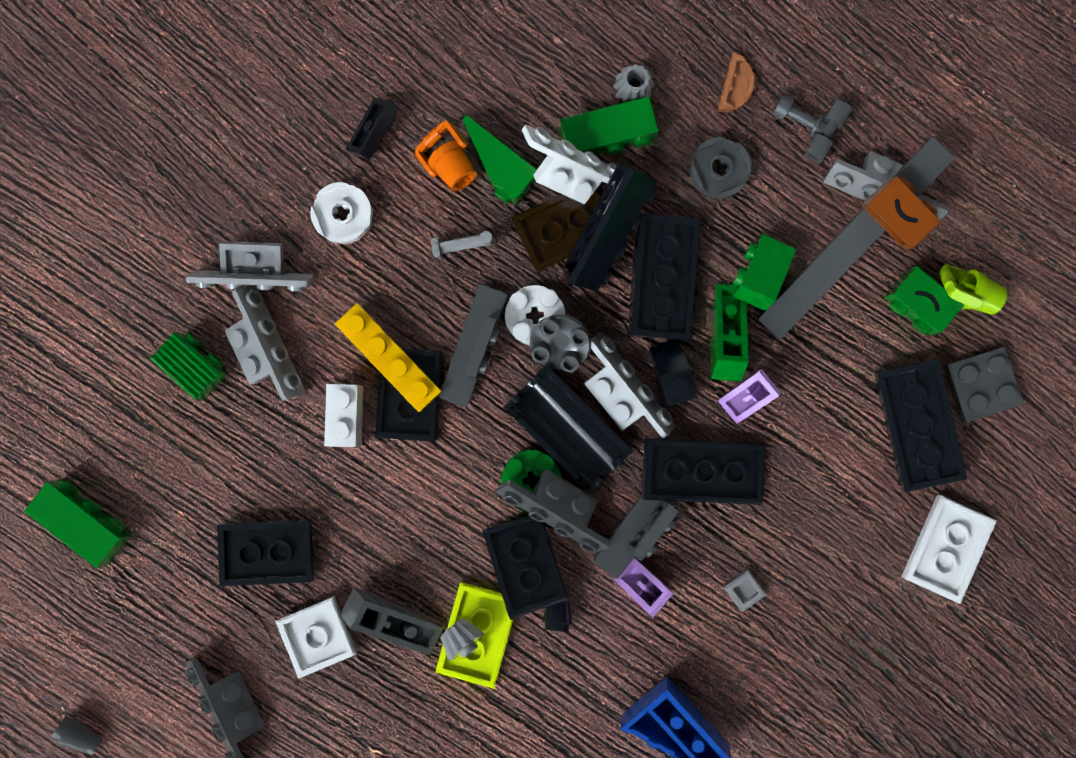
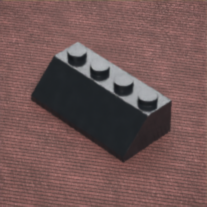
M619 160L562 268L569 283L593 291H598L601 285L605 286L612 274L610 267L615 258L619 259L623 255L627 246L625 240L630 231L634 232L637 229L642 218L640 212L644 204H649L656 194L657 187H655L657 181Z

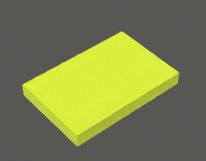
M460 582L448 628L457 621L466 619L483 631L484 635L476 643L478 648L466 658L459 656L453 661H449L444 646H442L435 672L494 689L513 619H509L500 592Z

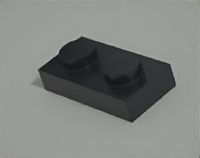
M374 97L348 143L346 150L355 156L370 160L372 155L378 150L384 133L392 125L394 115L399 107L391 101Z

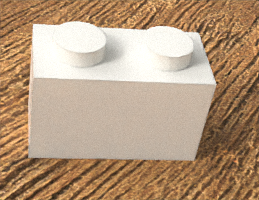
M326 384L324 446H362L363 386Z

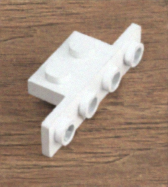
M525 125L522 129L528 145L548 155L534 173L535 181L583 204L587 202L602 181L608 183L617 166L614 163L606 164L600 161L596 155L589 151L583 153L577 150L572 143L565 139L559 141L553 138L541 127L535 129Z

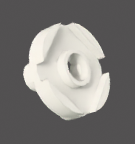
M336 182L325 186L316 195L317 198L310 211L311 220L317 232L330 242L335 244L353 243L362 238L372 227V205L365 193L359 188L348 183ZM339 206H342L345 210H350L347 219L344 221L334 217L338 213L337 208Z
M540 285L521 288L510 297L505 309V322L509 332L517 340L530 346L532 330L536 326V324H533L532 319L526 318V314L531 313V308H537L538 312L544 313V317L540 318L539 322L552 315H565L564 305L555 291Z

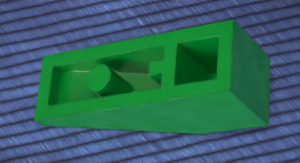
M466 115L463 118L464 128L492 187L495 189L494 195L505 204H508L510 201L517 206L536 182L533 175L537 170Z
M715 285L710 350L711 379L741 382L749 363L747 303L733 297L736 285Z

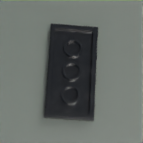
M644 438L642 499L762 505L765 444Z

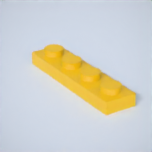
M358 303L335 323L342 333L419 413L442 392Z

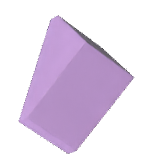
M760 369L752 371L723 395L718 402L738 424L780 396L781 392L764 371Z
M635 557L619 578H614L651 617H654L673 595L669 587Z

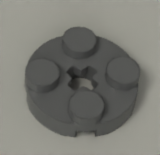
M714 137L703 142L691 158L689 171L694 186L704 197L709 199H726L736 195L745 186L752 165L750 156L743 145L727 140L725 137ZM716 161H719L721 165L726 164L728 166L724 171L725 175L720 176L719 173L713 171Z

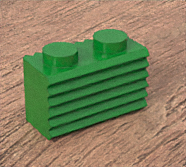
M174 332L150 359L193 399L203 401L227 375V372L222 369L224 363L212 353L205 354L199 348L202 343L191 333Z

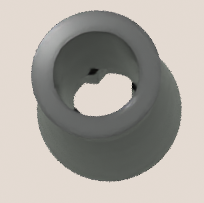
M65 716L51 737L52 740L57 742L56 746L84 752L91 756L103 739L92 732L75 716L73 719Z

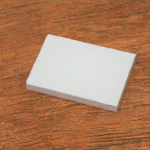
M937 494L901 577L961 604L997 520Z

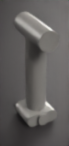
M484 231L479 235L442 242L437 238L431 239L433 256L438 259H442L444 253L481 246L492 247L496 243L495 237L488 231Z

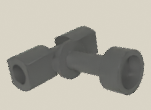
M784 93L772 115L780 120L788 116L811 129L808 135L813 139L804 156L820 164L833 144L830 139L836 129L839 130L843 126L852 107L836 99L826 116L820 114L816 118L792 105L795 99Z

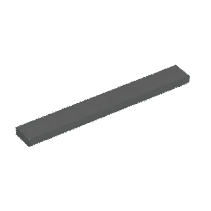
M931 137L893 177L897 176L899 179L901 177L907 179L914 186L915 191L913 193L918 197L955 157L934 137ZM862 208L757 320L776 338L781 340L886 230Z

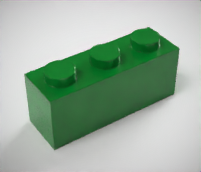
M649 96L560 119L562 138L572 143L577 150L583 153L589 151L594 155L605 153L606 156L615 155L622 152L624 147L632 145L635 148L646 147L652 144V140H655L658 134Z
M66 480L46 482L24 512L96 569L109 565L131 537L124 530V524L115 518H108L101 512L102 508L93 500L84 499L77 493L78 489L72 483Z

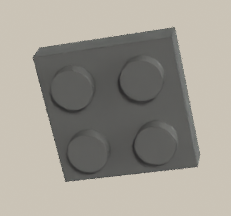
M999 347L943 365L962 423L1024 405L1005 347Z

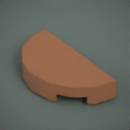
M736 52L732 53L717 112H730L739 109L749 100L755 88V73H753L751 66L746 62L747 59Z

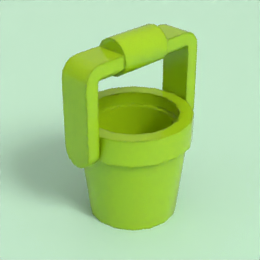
M945 264L938 272L948 296L963 303V309H972L993 315L1002 309L1007 300V289L978 270L971 269L966 272L950 264Z

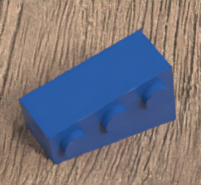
M665 677L622 714L621 730L628 734L631 732L646 741L648 746L654 749L658 748L673 758H731L730 744L668 677Z

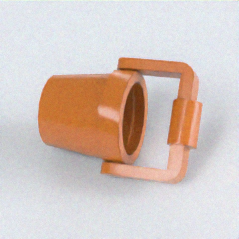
M441 122L422 139V142L415 149L416 157L428 174L433 178L439 175L452 191L466 188L477 176V172L466 154L465 147L468 144L453 123ZM449 130L455 140L441 145L432 153L428 160L424 153L429 148H432L443 137V134Z

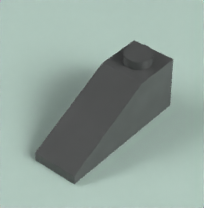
M355 587L341 613V617L352 630L431 655L443 630L440 624L385 598Z

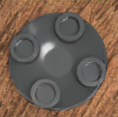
M552 315L538 322L532 330L530 336L531 355L535 362L541 363L543 366L547 365L552 370L574 372L589 355L591 349L590 334L579 320L571 316Z

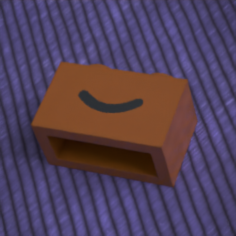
M896 176L888 178L861 206L903 249H913L941 221L935 216L937 213L936 209L928 201H921L913 193L915 191L914 186L903 177L899 179Z

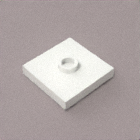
M335 596L275 621L298 679L357 654L346 623L341 617V611Z

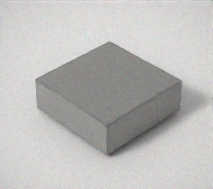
M747 568L723 585V588L741 612H744L767 595Z

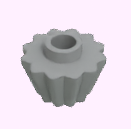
M633 64L632 66L623 67L622 72L616 75L617 82L613 87L617 90L616 97L622 98L623 103L653 95L652 88L655 86V83L651 79L652 74L644 66ZM636 82L639 87H633L629 83Z
M461 619L449 627L441 636L448 660L453 661L459 656L466 658L478 648L477 641L484 635L483 631L466 619Z

